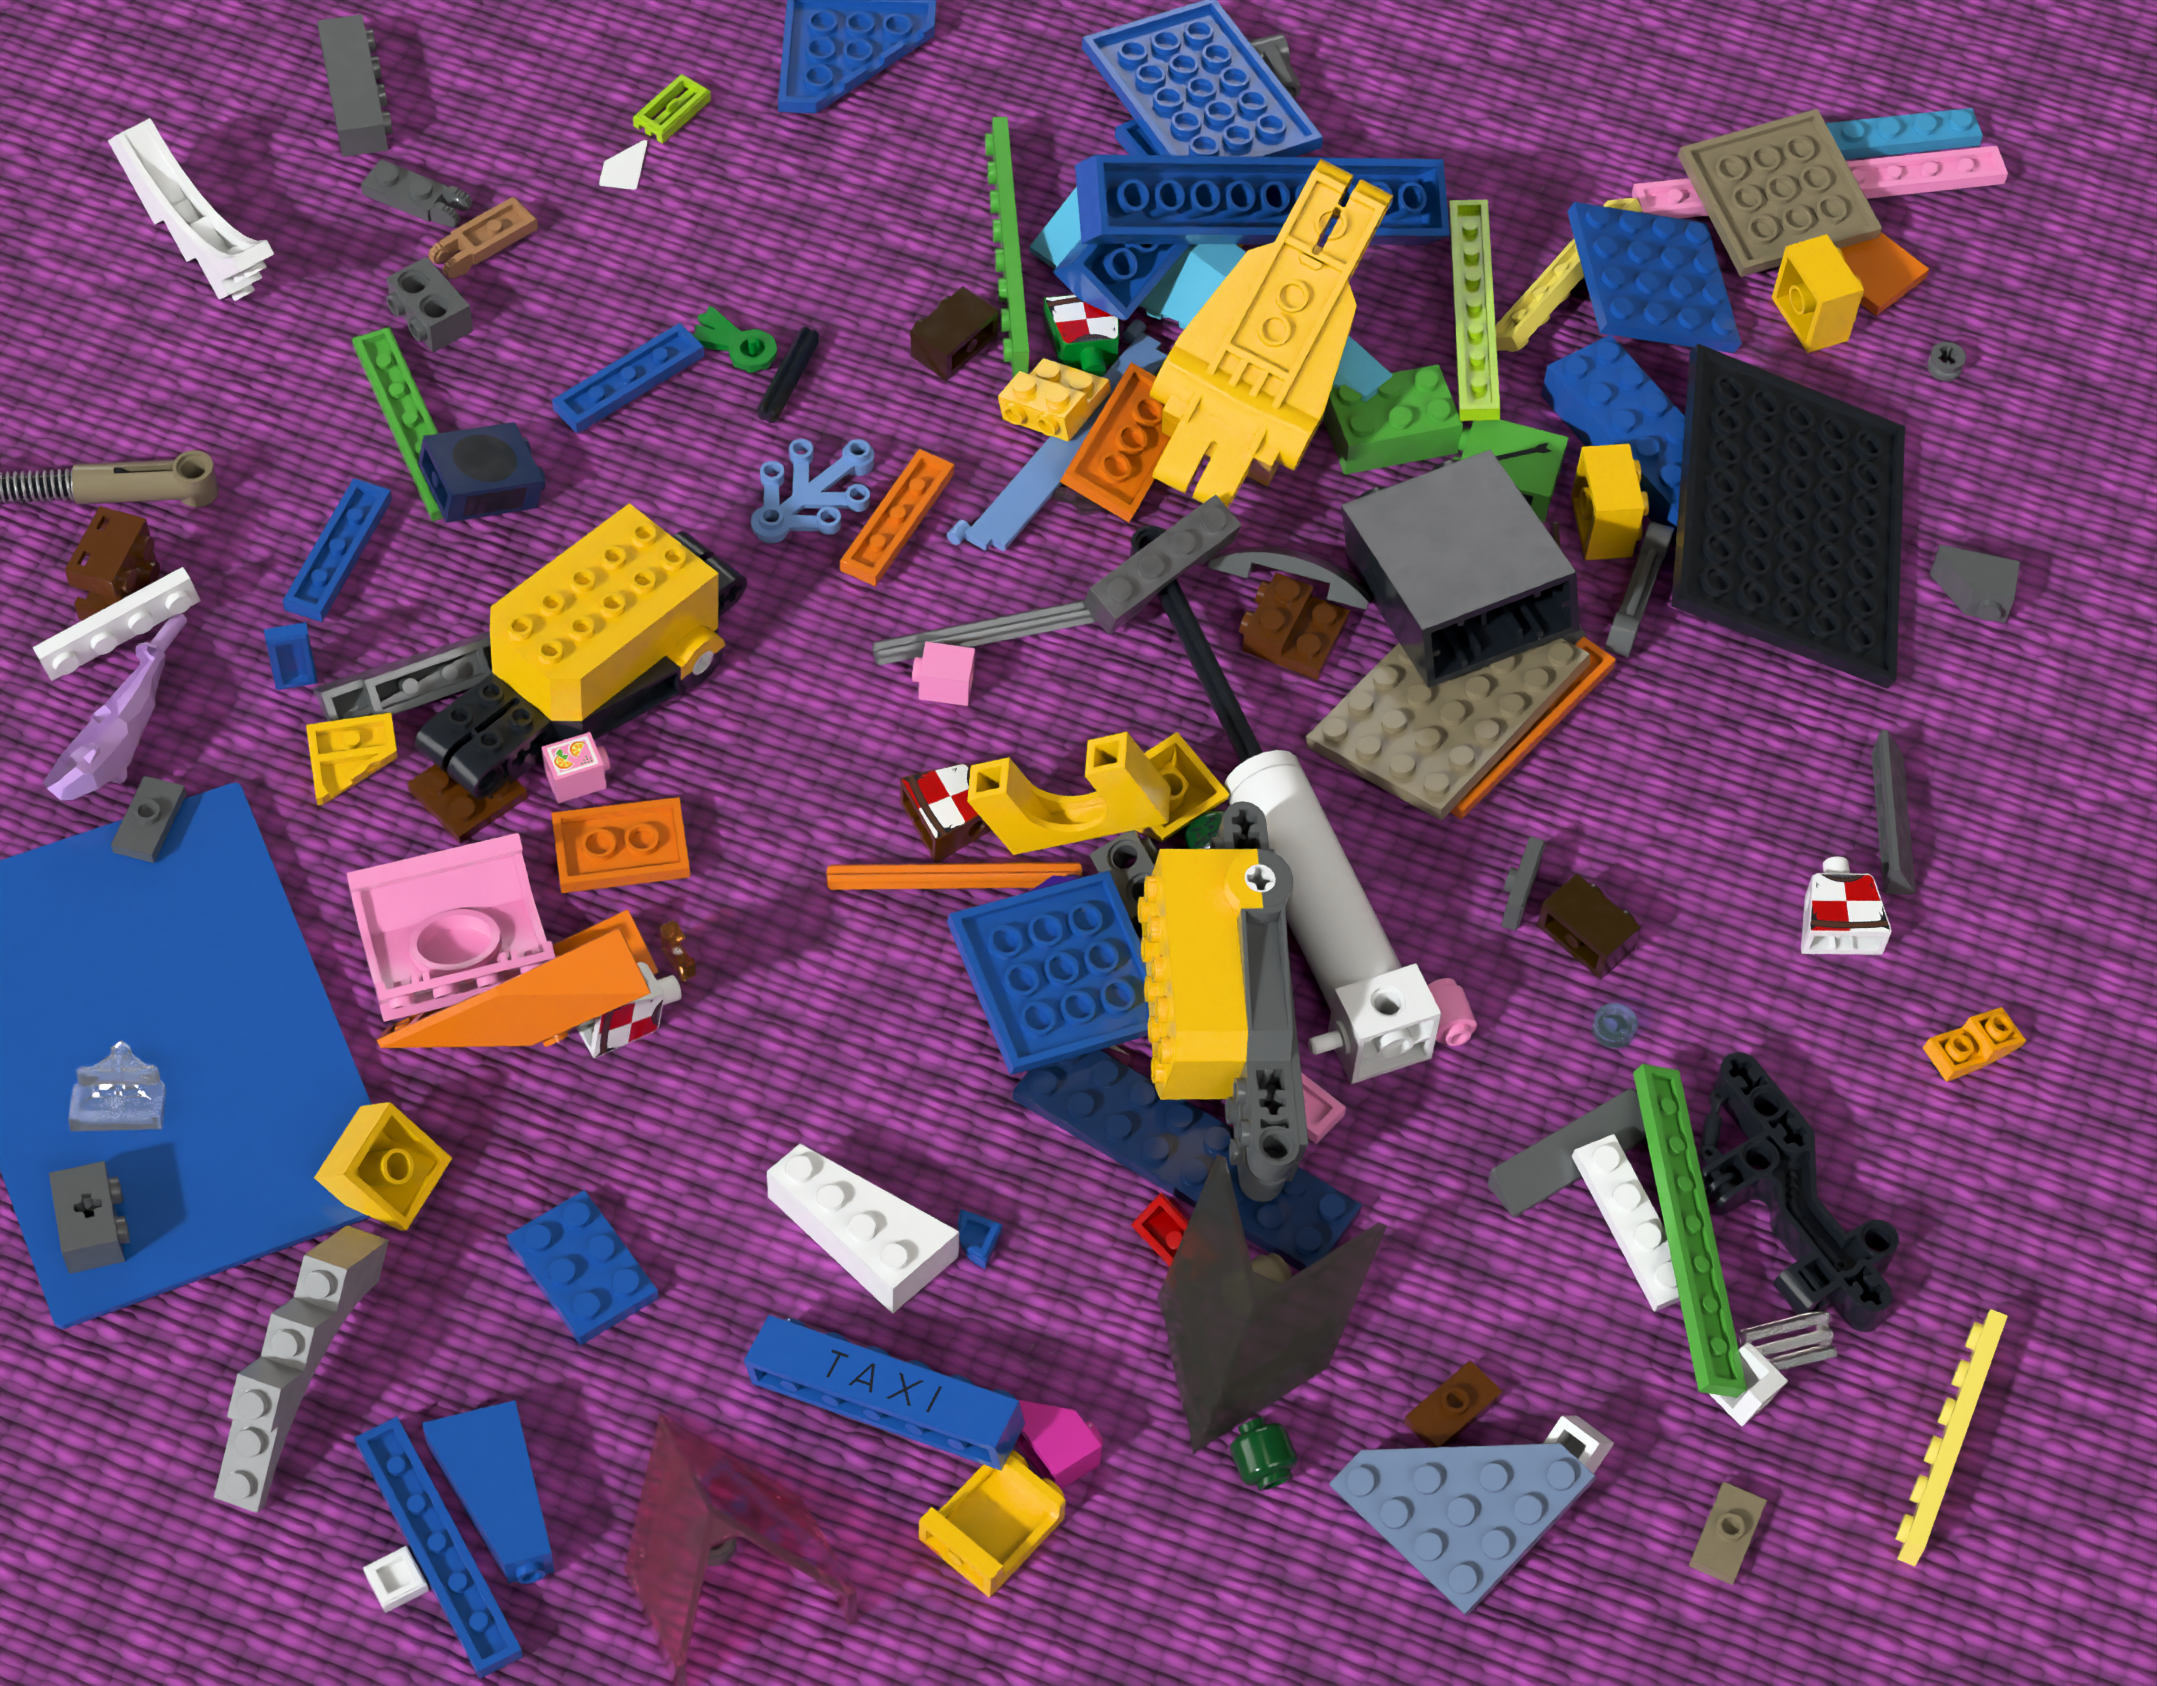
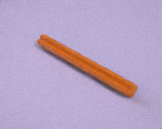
M1079 862L831 864L827 867V886L831 890L1035 888L1053 875L1066 876L1074 874L1083 877V872Z

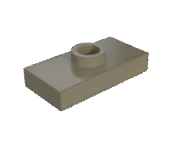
M1723 1481L1689 1567L1733 1585L1767 1500Z

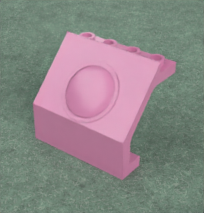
M519 833L346 873L383 1022L452 1006L555 958L552 942H547L532 895L522 855L523 848Z

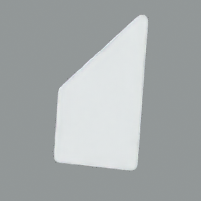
M643 140L604 161L599 185L636 190L648 143L647 140Z

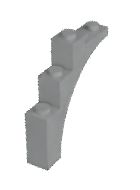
M345 1226L304 1254L294 1298L271 1313L261 1357L237 1373L227 1415L228 1418L233 1420L214 1498L258 1513L265 1507L274 1472L300 1402L316 1368L341 1325L361 1298L379 1282L389 1242L388 1239Z

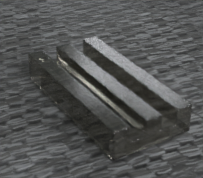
M1824 1309L1738 1330L1742 1347L1746 1343L1752 1344L1751 1341L1814 1325L1817 1326V1331L1755 1347L1763 1356L1820 1343V1346L1767 1359L1778 1371L1837 1356L1836 1348L1831 1343V1339H1834L1833 1330L1828 1326V1322L1831 1321L1830 1313Z

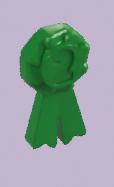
M712 306L708 307L706 313L698 315V322L701 325H695V333L692 335L704 348L729 351L734 367L746 370L748 373H753L761 369L767 370L777 358V346L772 335L758 329L741 332Z

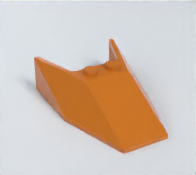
M626 909L553 944L554 959L452 1006L411 1015L387 1027L379 1036L377 1042L380 1048L532 1046L541 1041L544 1047H548L568 1037V1032L573 1027L650 994L651 991L637 963L643 962L647 964L653 975L658 973L659 970L629 909Z

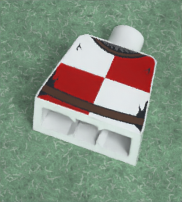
M1837 856L1826 859L1823 862L1824 873L1812 875L1805 894L1801 941L1802 954L1883 955L1891 934V927L1874 877L1869 874H1850L1849 862L1844 857Z
M643 962L637 963L651 993L575 1026L593 1058L602 1056L656 1031L659 1028L663 1005L681 999L680 985L675 976L669 975L656 980L647 964Z

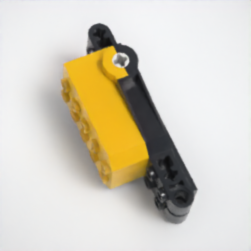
M630 503L491 606L490 643L492 673L423 725L415 739L416 749L442 771L447 772L454 781L475 798L483 799L488 797L492 799L493 793L509 781L510 785L543 759L541 747L588 732L591 733L593 740L672 699L684 690L696 687L704 682L719 665L724 655L725 642L718 635V617L739 601L746 589L747 579L720 557L715 556L711 550L688 532L680 531L671 536Z

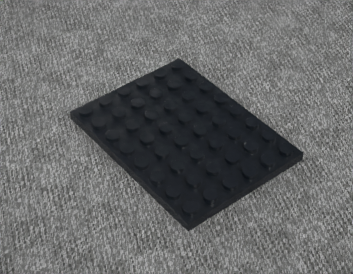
M1697 344L1691 350L1689 357L1671 607L1888 689L1897 679L1905 426Z

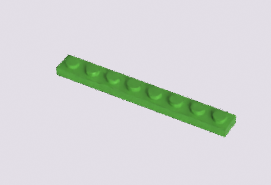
M992 117V133H985V155L993 156V161L987 162L988 185H995V190H990L991 214L998 213V219L992 220L993 243H1000L1001 245L1000 249H995L996 272H1003V278H998V301L1006 302V308H1000L1001 332H1008L1009 338H1003L1004 362H1011L1012 378H1014L1019 371L1028 374L1029 343L1008 118Z
M1642 1064L1633 1072L1698 1391L1737 1398L1747 1390L1680 1072L1675 1069Z

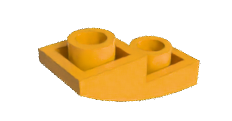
M2003 1007L1969 1017L1962 1028L1929 1038L1923 1046V1050L1945 1081L1948 1082L2001 1059L2023 1046L2026 1039Z

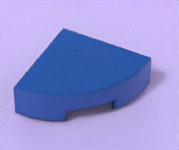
M961 1209L957 1226L959 1244L965 1255L972 1262L985 1269L1003 1232V1224Z

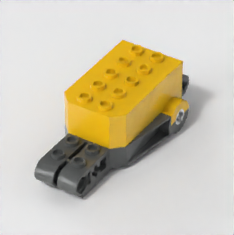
M1241 801L1227 807L1216 837L1211 838L1210 849L1159 850L1152 875L1145 877L1144 897H1139L1137 912L1138 921L1142 926L1141 959L1142 962H1146L1147 973L1144 982V996L1149 1008L1148 1040L1152 1044L1153 1055L1151 1078L1152 1082L1155 1083V1089L1160 1100L1226 1099L1227 1124H1233L1235 1138L1230 1139L1229 1144L1231 1165H1237L1239 1184L1244 1194L1254 1201L1266 1202L1273 1200L1280 1194L1286 1181L1293 1180L1299 1167V1161L1302 1160L1308 1146L1285 909L1292 891L1293 876L1290 867L1283 858L1275 854L1274 849H1269L1267 822L1263 811L1253 803Z

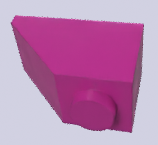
M1019 1400L1025 1425L1016 1444L1042 1479L1048 1478L1052 1480L1062 1490L1100 1466L1103 1439L1092 1422H1084L1076 1410Z

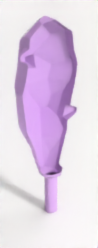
M181 613L170 617L150 643H139L136 646V657L140 660V665L117 689L105 705L92 714L90 717L91 721L62 753L53 769L43 781L46 788L60 800H74L101 788L108 782L121 784L126 780V768L132 761L135 749L155 707V694L165 665L166 655L164 652L187 623L185 615Z

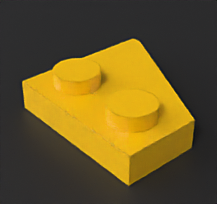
M391 713L306 725L317 805L326 804L398 758Z

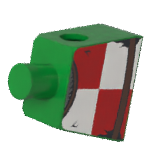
M1075 294L1044 298L1043 326L1060 364L1075 369L1082 368V371L1103 377L1107 372L1106 365H1113L1118 358L1119 318L1081 301Z

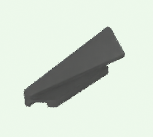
M490 631L312 688L314 695L327 721L368 716L371 713L373 715L384 713L394 715L474 687L492 673Z

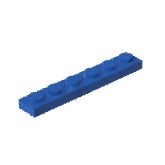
M398 1417L354 1437L362 1458L478 1678L481 1679L522 1658L523 1653L518 1641Z

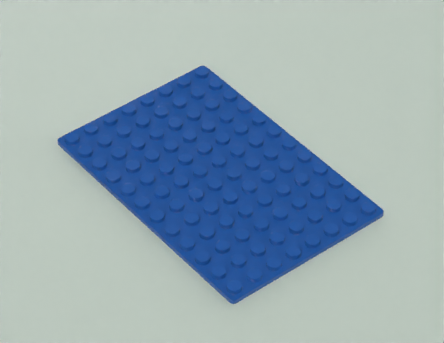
M230 783L185 798L154 863L113 853L111 843L122 820L0 860V1171L53 1322L59 1329L75 1326L370 1218V1216L345 1206L314 1179L359 1107L372 1104L242 786L238 783ZM105 1161L110 1178L118 1176L123 1195V1203L116 1204L115 1206L117 1217L125 1215L130 1235V1243L122 1244L125 1262L69 1274L61 1252L49 1173Z

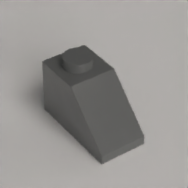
M1939 544L1931 566L1930 576L1965 615L1978 617L1985 621L2005 623L2015 600L2020 561Z

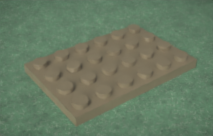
M1558 638L1428 688L1404 649L1398 643L1306 736L1307 748L1442 821L1590 665V653Z

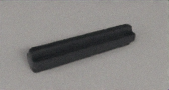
M808 327L799 329L757 407L758 417L762 421L766 420L769 423H774L780 417L819 344V333L815 329L811 330Z

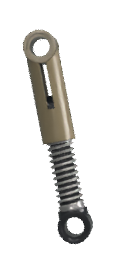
M197 450L186 451L173 460L74 464L71 473L68 469L65 470V473H62L59 469L58 474H55L54 470H51L50 474H47L46 470L43 471V474H40L37 470L35 475L30 470L28 475H25L24 471H21V475L14 471L13 476H10L8 471L6 476H3V473L0 472V503L3 500L5 504L9 501L15 503L17 500L22 503L24 499L28 503L32 499L34 502H37L39 498L42 502L46 499L52 502L54 498L56 501H59L62 497L64 501H67L68 498L72 501L75 500L77 505L181 500L190 507H203L212 503L217 498L219 492L211 457Z

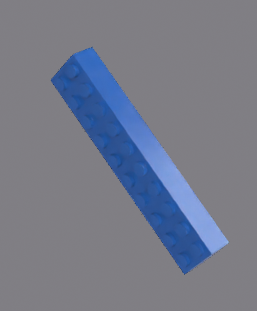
M1095 154L1075 165L1081 244L1273 243L1278 237L1313 169H1315L1319 160L1323 159L1354 175L1351 185L1340 204L1342 207L1346 206L1352 191L1360 179L1393 195L1391 204L1369 245H1428L1450 236L1443 159ZM1332 219L1319 245H1325L1338 220Z

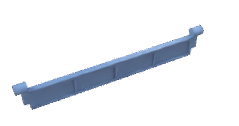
M1135 319L1123 332L1124 339L1131 343V345L1103 376V378L1109 379L1111 392L1069 442L1050 436L972 527L966 521L959 520L947 533V538L952 544L959 545L966 539L985 551L990 545H993L1004 552L1063 484L1060 482L1062 476L1129 364L1132 362L1154 376L1159 373L1168 355L1159 351L1161 348L1159 341L1144 334L1146 325L1141 320Z

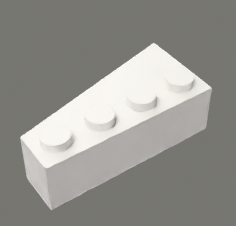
M802 1144L796 1146L767 1171L768 1198L892 1314L958 1258L959 1231Z

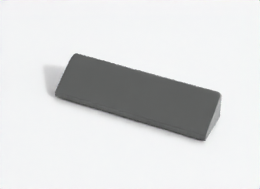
M1881 730L1876 739L1871 757L1883 890L1885 894L1913 895L1916 888L1904 758L1888 730Z
M1633 1088L1627 1089L1494 1167L1490 1172L1488 1187L1511 1216L1515 1218L1583 1178L1571 1157L1575 1149L1612 1134L1616 1136L1624 1153L1644 1142L1647 1138L1638 1094Z

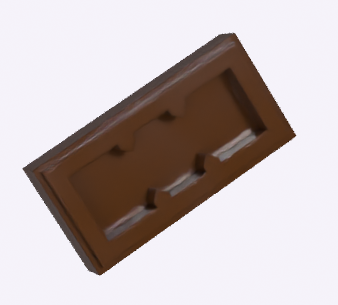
M1469 1360L1405 1416L1404 1424L1429 1448L1446 1447L1499 1401L1503 1391Z

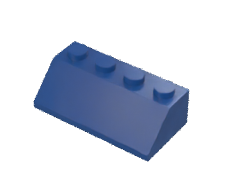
M1080 239L1053 273L1081 301L1121 320H1127L1190 244H1081Z

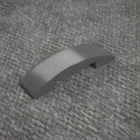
M1244 547L1228 550L1215 555L1210 559L1208 566L1211 569L1248 578L1253 573L1255 564L1330 583L1327 595L1328 600L1362 609H1367L1372 601L1365 587L1339 567L1313 555L1286 548Z

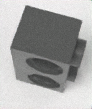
M427 257L386 278L389 295L386 296V302L389 309L396 317L401 316L407 322L412 336L418 342L423 340L433 353L473 332L470 305Z
M1133 830L1121 834L1089 854L1099 873L1110 871L1135 932L1140 937L1142 935V926L1138 921L1139 897H1144L1145 877L1152 875L1159 850L1150 837L1142 840L1137 832ZM1137 858L1133 866L1123 869L1127 861Z

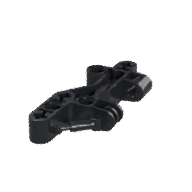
M1743 1052L1728 1054L1721 1063L1713 1091L1709 1097L1711 1111L1704 1119L1697 1155L1707 1201L1716 1202L1713 1211L1719 1216L1752 1200H1759L1768 1206L1770 1211V1227L1773 1233L1796 1260L1795 1263L1779 1274L1773 1285L1802 1321L1808 1320L1833 1306L1851 1328L1860 1332L1876 1330L1881 1325L1892 1300V1290L1881 1274L1888 1269L1897 1249L1899 1235L1896 1229L1886 1221L1873 1219L1848 1233L1844 1231L1817 1197L1815 1134L1813 1129L1757 1060ZM1721 1106H1723L1749 1138L1748 1141L1724 1155L1717 1150L1722 1126V1117L1719 1116ZM1757 1110L1765 1111L1771 1116L1762 1115ZM1749 1164L1759 1165L1763 1170L1752 1168ZM1867 1244L1875 1245L1881 1251H1874Z

